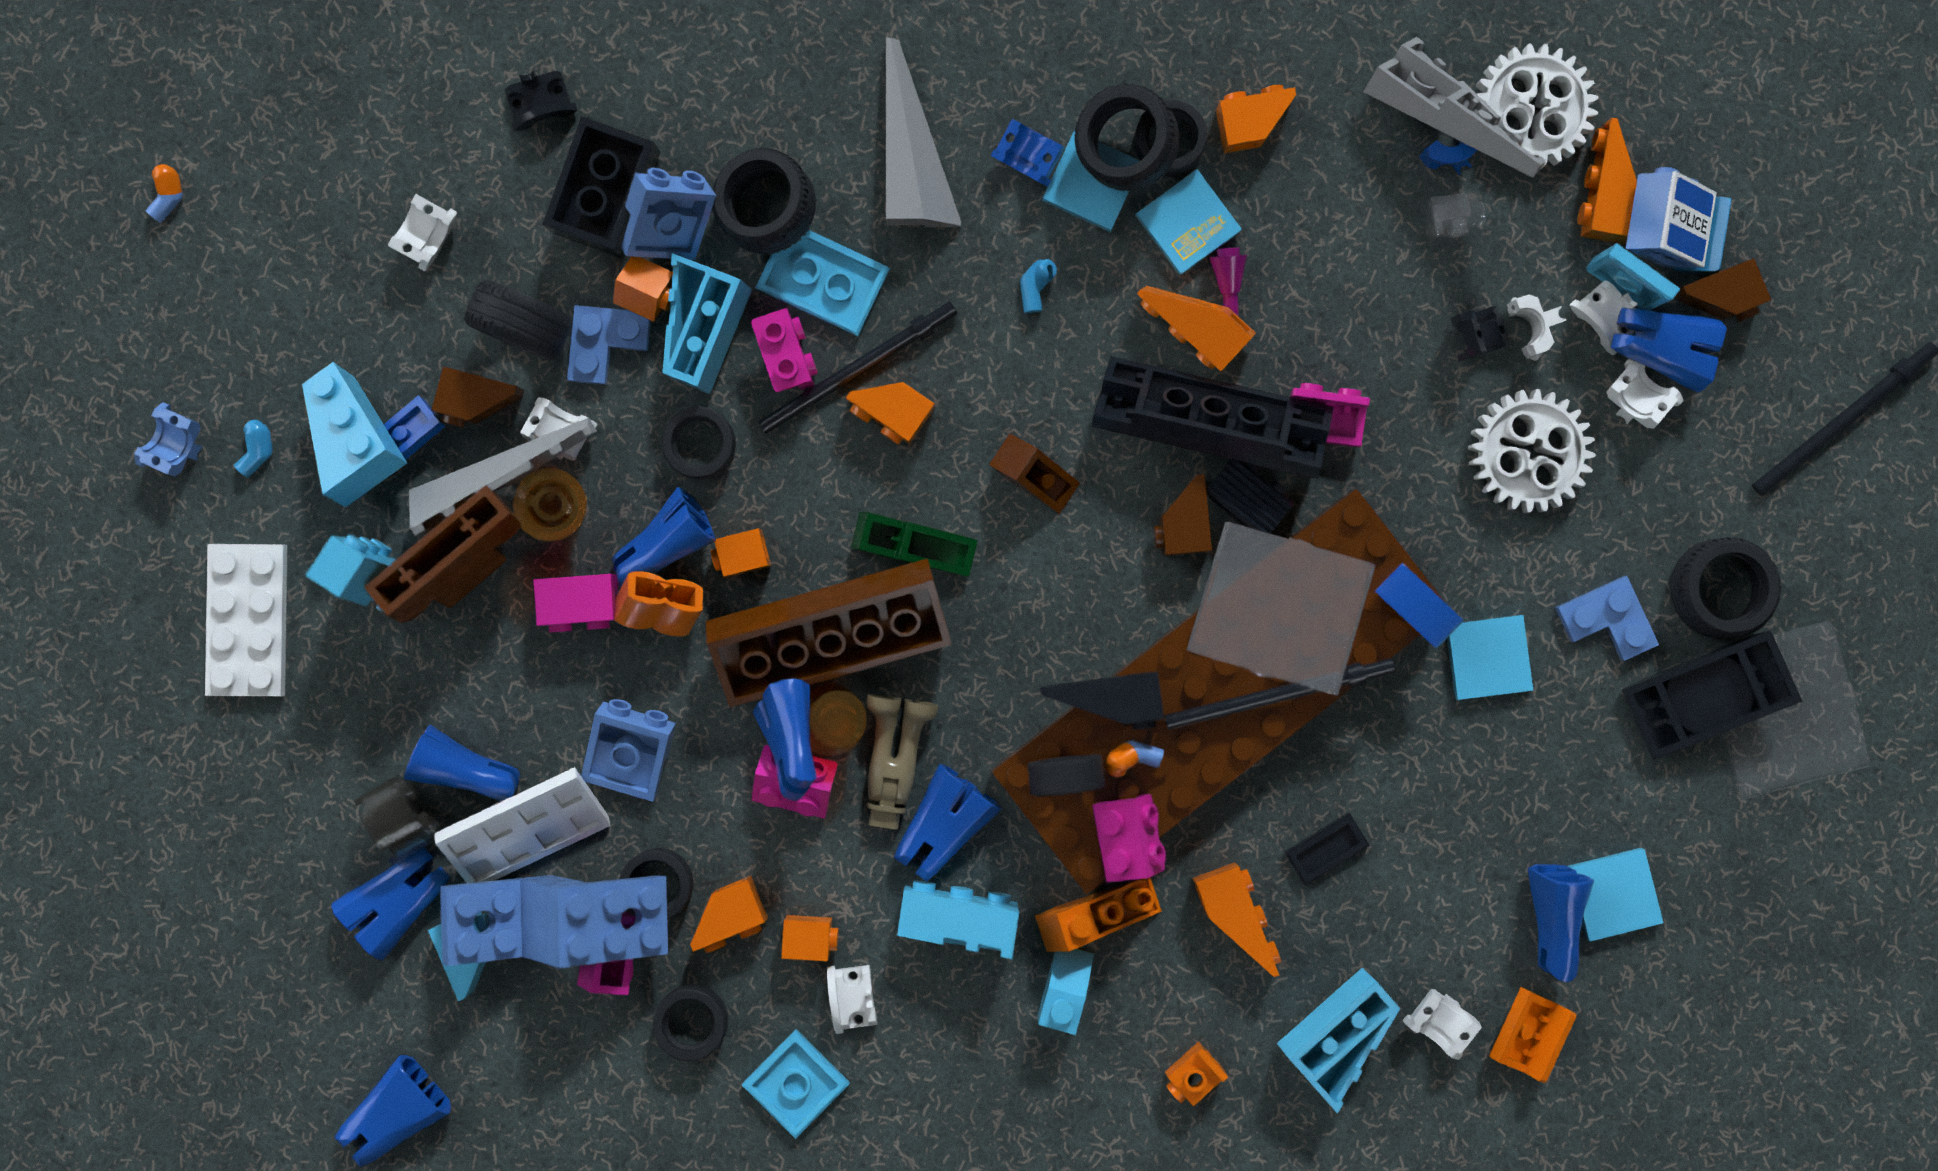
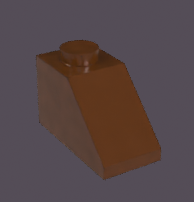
M1752 258L1681 287L1674 300L1722 320L1735 315L1739 322L1761 313L1758 306L1771 301V297L1756 261Z
M443 366L431 411L443 415L441 422L464 428L465 421L477 424L523 398L525 390L515 385Z
M1012 434L1008 435L989 463V466L1007 480L1058 514H1060L1080 484L1079 481L1038 448Z
M1205 474L1196 475L1191 479L1159 518L1160 525L1153 527L1155 548H1162L1163 556L1212 551Z

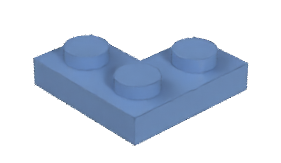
M574 305L567 380L569 382L607 385L610 348L648 351L651 320L629 310Z
M1622 576L1555 607L1571 642L1606 628L1622 661L1659 645L1627 576Z

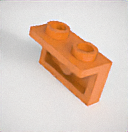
M1520 987L1489 1057L1501 1064L1524 1072L1537 1081L1546 1083L1577 1015L1575 1012L1548 998Z

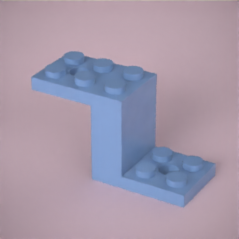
M547 875L440 886L442 964L446 966L524 957L557 968L668 954L666 876L657 875L587 883ZM632 908L636 919L632 927L625 930L621 924V916L626 909ZM486 911L490 917L489 926L485 931L478 933L473 926L474 918L478 913Z

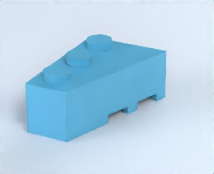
M672 253L671 266H673L672 289H669L668 297L670 315L669 325H666L663 374L679 383L710 394L752 289L739 278Z
M332 362L302 384L323 495L347 507L407 464L354 376Z
M350 534L346 538L331 536L305 576L339 598L367 607L370 600L374 601V599L364 587L396 561V559L389 556L392 549L375 538L369 540L360 536L358 539ZM377 605L376 609L383 612L382 609Z
M914 880L913 886L905 885L897 936L940 945L945 943L964 945L966 950L979 952V948L1001 951L1000 957L1012 959L1019 909L1018 903L1011 901V895L989 892L988 898L973 896V889L960 886H951L950 892L935 890V883Z
M1361 968L1277 1044L1338 1114L1344 1104L1342 1099L1353 1081L1357 1082L1362 1074V1065L1371 1050L1377 1049L1400 1008L1378 982Z

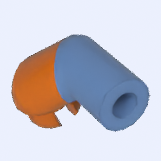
M166 164L157 165L152 171V178L158 197L145 210L160 223L164 221L183 198L179 175L174 168Z
M1134 740L1127 741L1109 753L1106 770L1113 777H1122L1127 769L1138 762L1159 768L1164 750Z

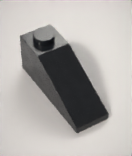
M1156 671L1039 686L1042 696L1124 724L1132 723V730L1156 727L1155 720L1164 719L1159 676Z

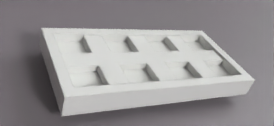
M207 545L205 696H285L287 545Z
M574 767L434 833L435 844L466 883L495 881L611 825L606 811Z

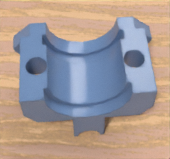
M162 402L154 409L151 415L156 421L155 433L146 445L137 447L134 453L135 464L141 467L148 465L167 475L176 476L182 472L187 458L198 459V452L203 448V446L195 444L200 431V425L198 422L172 411L169 404Z

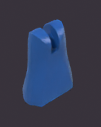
M1621 308L1616 324L1634 330L1635 336L1614 334L1610 346L1613 350L1697 393L1713 382L1718 366V357L1704 353L1718 352L1723 346L1727 329L1721 320L1712 317L1670 314L1639 308Z
M677 487L652 522L612 557V565L620 587H622L630 572L642 571L656 574L678 559L690 555L716 541L705 511L686 490Z
M792 678L769 684L763 693L764 700L757 703L753 710V715L772 751L781 794L788 800L797 801L805 795L817 778L810 743L809 684L801 679Z
M428 725L424 734L418 740L404 775L406 780L468 790L499 802L513 797L521 778L517 768L480 756L431 725Z
M944 764L938 765L925 795L893 857L906 867L911 859L920 852L919 848L923 843L931 848L927 856L924 855L920 866L915 872L916 875L926 882L935 876L1002 809L993 798L986 793L982 795L975 785L966 779L957 777L958 773Z
M424 846L332 902L331 908L336 918L348 931L357 928L361 930L354 936L356 941L370 956L377 960L383 961L419 915L438 896L440 886H445L451 878L442 866L425 876L421 882L416 878L415 875L417 873L420 874L426 865L434 859Z
M1536 864L1527 869L1538 928V967L1544 972L1550 973L1557 980L1569 982L1578 973L1580 929L1594 879L1583 874H1577L1576 870L1566 865Z
M399 1055L334 1136L343 1148L352 1140L354 1141L362 1135L365 1137L366 1140L359 1147L360 1149L351 1156L360 1167H364L377 1160L400 1143L443 1119L451 1112L449 1098L434 1081L423 1090L418 1087L429 1075L413 1057Z

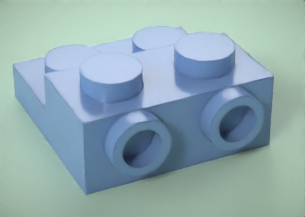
M649 168L647 174L635 173L625 205L630 213V218L621 245L624 254L632 257L671 259L673 253L689 260H695L716 198V194L705 178L694 171H684L682 177L670 176L666 171L659 168Z
M613 699L609 703L603 702L594 715L581 777L587 783L653 802L657 796L664 763L669 756L676 723L668 721V716L658 710H649L645 714L631 710V704L624 700Z

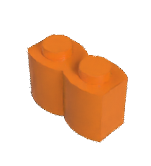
M630 572L615 598L614 620L625 627L633 629L653 628L669 636H686L690 633L703 610V588L688 580H665L649 572Z

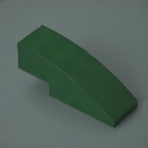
M859 511L851 548L908 563L928 558L930 568L969 577L978 540L870 512Z

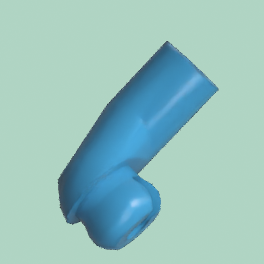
M1049 259L1037 260L1020 278L1024 314L1042 311L1040 291L1057 273V267L1053 261Z
M251 420L245 424L243 432L245 434L247 452L234 464V467L246 478H249L273 452L270 430L259 420Z

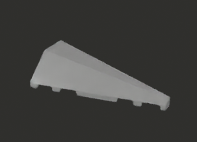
M1418 37L1402 44L1393 59L1377 67L1363 91L1364 93L1532 178L1545 164L1546 161L1542 157L1537 158L1521 147L1524 139L1520 135L1512 133L1509 136L1498 125L1501 117L1464 81H1457L1444 71L1446 64L1440 58H1435L1432 61L1422 51L1425 43Z
M886 38L887 225L961 227V220L898 39Z
M586 418L410 489V529L415 536L433 530L485 485L495 492L510 487L597 432L590 418Z

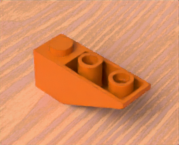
M1610 118L1601 128H1597L1593 134L1591 151H1596L1594 165L1588 167L1585 175L1584 187L1589 188L1587 202H1583L1579 209L1577 223L1578 225H1583L1581 237L1625 245L1627 243L1637 179L1618 119Z
M1145 286L1137 293L1143 299L1140 302L1141 306L1153 317L1157 318L1160 315L1171 325L1168 328L1169 332L1181 343L1185 344L1188 341L1198 350L1196 353L1197 358L1210 369L1216 367L1222 371L1256 334L1229 307L1150 286Z
M1234 862L1192 878L1207 917L1273 977L1279 976L1275 964L1281 963V958L1274 941L1267 942L1262 928L1268 927V923L1261 906H1254L1249 892L1255 889L1248 870H1240V867Z
M1151 877L1137 879L1061 904L1035 915L1046 951L1069 952L1162 912Z

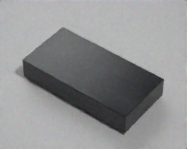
M1348 812L1287 849L1284 853L1303 884L1307 885L1370 845Z

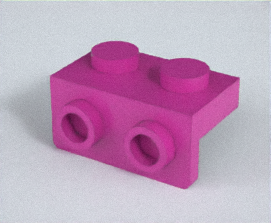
M784 308L753 319L751 324L775 392H782L796 386L800 390L815 386L812 376L817 375L818 371L811 352L803 353L800 340L805 339L806 336L799 317L792 319L788 309Z
M1301 383L1300 388L1292 389L1290 393L1291 398L1334 407L1326 441L1327 444L1361 447L1366 410L1370 403V398L1361 397L1362 391L1340 388L1338 393L1323 392L1322 385Z
M765 745L755 772L751 801L762 803L767 807H779L799 812L804 816H816L825 819L838 764L835 761L813 756L817 778L801 799L791 801L786 799L780 792L774 757L769 745Z
M1150 794L1131 799L1100 802L1093 805L1107 882L1149 878L1164 871L1166 853L1163 844L1159 840L1157 829L1159 820L1158 810L1153 804Z

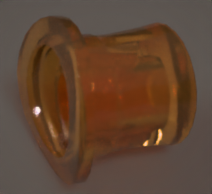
M544 468L532 472L521 481L514 495L513 509L514 515L521 522L520 527L531 537L541 541H556L568 537L580 528L586 516L587 500L583 487L573 476L556 468Z
M822 685L810 691L809 722L811 751L818 755L836 756L848 752L861 740L866 729V711L859 698L852 691L837 685Z

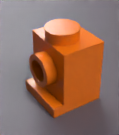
M1199 1041L1165 1071L1167 1078L1170 1080L1166 1085L1167 1089L1180 1103L1187 1099L1192 1106L1196 1105L1221 1081L1224 1082L1228 1078L1225 1070ZM1193 1073H1198L1202 1077L1201 1081L1196 1085L1188 1083V1078Z

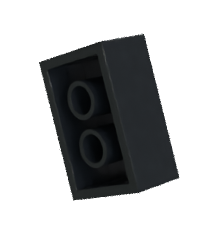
M581 116L542 225L554 235L623 258L624 252L621 249V245L630 218V213L625 205L635 173L647 174L649 168H655L661 152L655 143Z

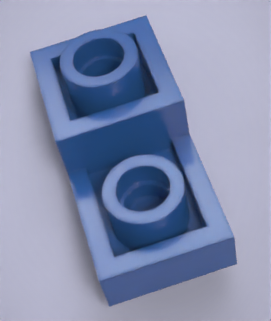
M1403 563L1375 590L1381 598L1436 649L1464 621Z

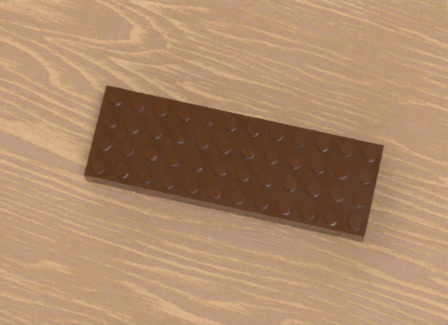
M1354 489L1342 496L1111 677L1151 671L1158 672L1163 713L1166 715L1342 671L1344 666L1357 662L1366 665L1390 659L1421 635L1375 592L1402 563L1442 600L1443 598L1361 493ZM1349 685L1170 730L1167 729L1165 718L1155 720L1156 727L1132 730V723L1124 724L1072 706L993 767L991 771L1087 895L1106 880L1093 810L1094 804L1131 799L1150 794L1152 802L1158 810L1159 820L1157 829L1160 838L1351 688ZM1134 740L1164 750L1159 768L1138 762L1127 769L1122 777H1113L1106 770L1109 753L1127 741ZM1075 755L1102 756L1105 780L1103 788L1053 796H1034L1030 793L1028 763Z

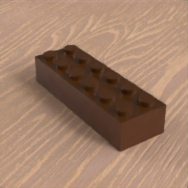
M928 558L706 621L707 646L729 707L762 699L768 685L781 680L795 678L811 685L952 645Z

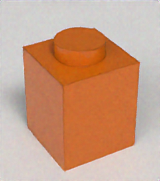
M631 256L615 280L613 303L654 322L662 309L668 311L670 308L668 297L669 289H672L673 272L644 258Z
M759 528L718 538L715 541L716 548L711 549L714 568L716 572L722 570L723 577L728 578L771 567L763 531Z
M787 915L783 925L781 959L828 961L830 951H837L839 928H832V918Z

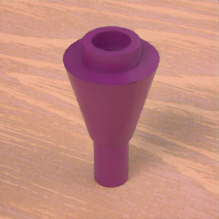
M1240 247L1217 249V257H1210V261L1220 293L1223 294V306L1229 307L1239 317L1238 293H1240L1247 255H1240Z

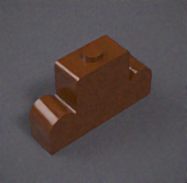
M485 485L364 588L386 616L399 623H405L416 618L428 607L432 600L450 608L506 562L507 558L497 546L512 538L519 530L521 522L499 495Z

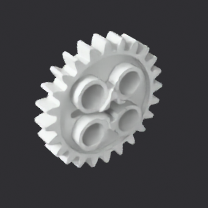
M1528 44L1523 49L1522 55L1514 47L1508 53V59L1501 54L1494 61L1496 67L1489 65L1483 72L1487 79H1480L1476 84V87L1483 92L1477 95L1501 117L1498 125L1509 136L1512 133H1517L1524 139L1521 147L1537 158L1542 157L1546 161L1543 167L1547 164V158L1555 166L1562 161V155L1569 158L1575 153L1573 146L1580 148L1585 144L1586 139L1582 134H1589L1594 129V126L1586 120H1592L1598 115V111L1588 108L1589 105L1598 100L1597 95L1587 94V90L1595 82L1594 80L1582 81L1581 77L1587 68L1582 67L1575 71L1572 68L1576 60L1575 56H1572L1566 62L1561 60L1562 48H1559L1553 55H1549L1547 44H1544L1537 53H1535L1532 44ZM1536 74H1539L1542 77L1541 85L1539 86V88H1537L1538 79ZM1511 79H1520L1526 87V92L1516 91L1512 86ZM1549 84L1558 85L1563 92V98L1553 96L1549 90ZM1536 97L1535 105L1542 109L1534 116L1535 106L1529 104V102ZM1507 115L1515 116L1519 120L1520 130H1514L1508 126L1506 122ZM1544 121L1553 122L1557 127L1558 134L1553 136L1546 132ZM1531 124L1533 139L1528 138V129Z
M1540 389L1531 391L1529 399L1524 390L1516 392L1515 402L1509 395L1501 397L1502 407L1496 403L1488 406L1492 417L1488 415L1478 417V421L1484 428L1471 431V434L1479 439V443L1468 446L1469 450L1478 452V458L1469 461V465L1480 466L1481 471L1473 478L1474 480L1483 478L1487 480L1486 485L1482 489L1483 493L1492 490L1497 491L1494 503H1500L1508 498V510L1516 509L1520 502L1523 513L1531 512L1534 503L1538 512L1547 511L1548 501L1554 508L1562 506L1560 495L1566 499L1574 498L1575 493L1571 486L1577 488L1584 487L1586 483L1579 475L1591 473L1593 470L1584 464V461L1595 457L1596 454L1585 450V445L1592 443L1595 439L1594 437H1583L1582 434L1590 424L1589 422L1577 424L1575 420L1579 417L1581 410L1568 413L1566 410L1570 400L1565 399L1555 404L1556 396L1554 392L1547 394L1543 400ZM1515 418L1522 419L1526 424L1527 431L1524 437L1518 436L1513 431L1512 424ZM1551 430L1557 431L1562 437L1560 449L1553 448L1549 443L1548 438ZM1504 438L1508 442L1521 447L1534 444L1533 450L1535 452L1559 457L1563 460V463L1559 465L1557 462L1544 456L1529 459V451L1502 445L1500 439ZM1503 453L1509 454L1514 459V469L1511 473L1504 471L1500 465V458ZM1539 466L1547 468L1550 473V481L1547 485H1543L1537 480L1536 471Z

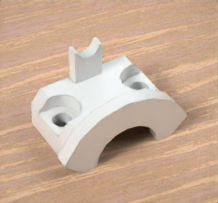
M415 194L404 223L399 231L392 236L388 246L420 263L418 268L426 271L437 257L449 235L457 212L451 208L449 211H446ZM428 206L433 207V212L430 214L425 213V208ZM410 244L412 246V250L410 252H405V245Z
M1605 280L1581 301L1574 300L1570 307L1579 319L1586 321L1594 328L1600 337L1601 345L1607 352L1615 355L1617 352L1610 346L1613 335L1622 334V327L1616 324L1621 308H1634L1638 303L1630 298L1629 292L1621 295L1612 283ZM1593 294L1599 297L1598 302L1593 300ZM1626 328L1628 335H1632L1635 332Z
M1532 295L1520 298L1514 297L1507 304V311L1510 317H1523L1531 325V340L1521 349L1526 359L1530 358L1536 361L1554 343L1549 327L1566 321V319L1560 318L1558 314L1562 306L1543 312L1538 297Z
M1628 359L1624 364L1625 371L1607 390V396L1621 408L1616 415L1624 418L1626 424L1634 418L1646 428L1654 429L1673 406H1679L1684 400L1680 391L1675 387L1664 388L1650 380L1645 373V365Z
M537 398L535 406L520 434L528 441H532L588 417L569 414L558 408L550 400ZM539 420L538 424L533 425L535 421ZM591 420V422L593 423L594 427L596 428L597 423H595L594 421ZM586 439L557 457L560 460L563 457L575 460Z
M870 965L842 969L828 966V993L835 1033H844L843 1029L877 1025ZM854 971L857 973L858 977L856 979H851L849 977V973ZM861 1015L863 1017V1021L856 1022L855 1016Z
M1434 989L1428 992L1411 1015H1406L1403 1019V1022L1416 1033L1425 1034L1435 1041L1447 1055L1457 1060L1462 1057V1052L1482 1028L1480 1022L1460 1007L1459 1002L1447 994L1443 996ZM1426 1007H1431L1430 1011H1424ZM1464 1032L1468 1033L1465 1037L1460 1036Z

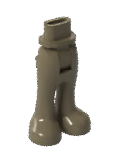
M868 694L867 708L875 715L876 719L874 747L868 772V798L870 800L867 802L866 807L871 809L868 825L898 829L900 815L906 812L904 805H906L914 782L917 749L921 731L925 723L936 718L939 705L918 700L914 703L912 699H905L899 751L897 757L893 758L892 743L901 698Z

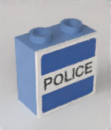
M1659 167L1655 169L1654 173L1638 174L1626 250L1665 268L1704 267L1717 192L1700 184L1698 180L1688 178L1679 173V170L1674 168Z

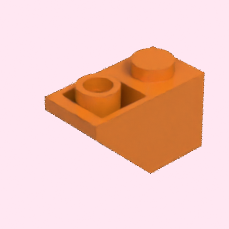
M1272 85L1263 88L1260 94L1247 96L1245 91H1239L1225 95L1224 100H1221L1216 108L1224 154L1261 147L1295 98V87L1284 89L1283 85Z
M904 382L851 391L846 397L847 401L852 404L849 411L867 424L871 418L881 424L883 428L880 433L897 445L902 440L911 444L935 409V403Z
M752 876L721 887L711 894L690 944L693 952L704 948L705 953H709L727 945L725 939L739 933L740 938L743 939L762 931L760 924L765 923L768 916Z

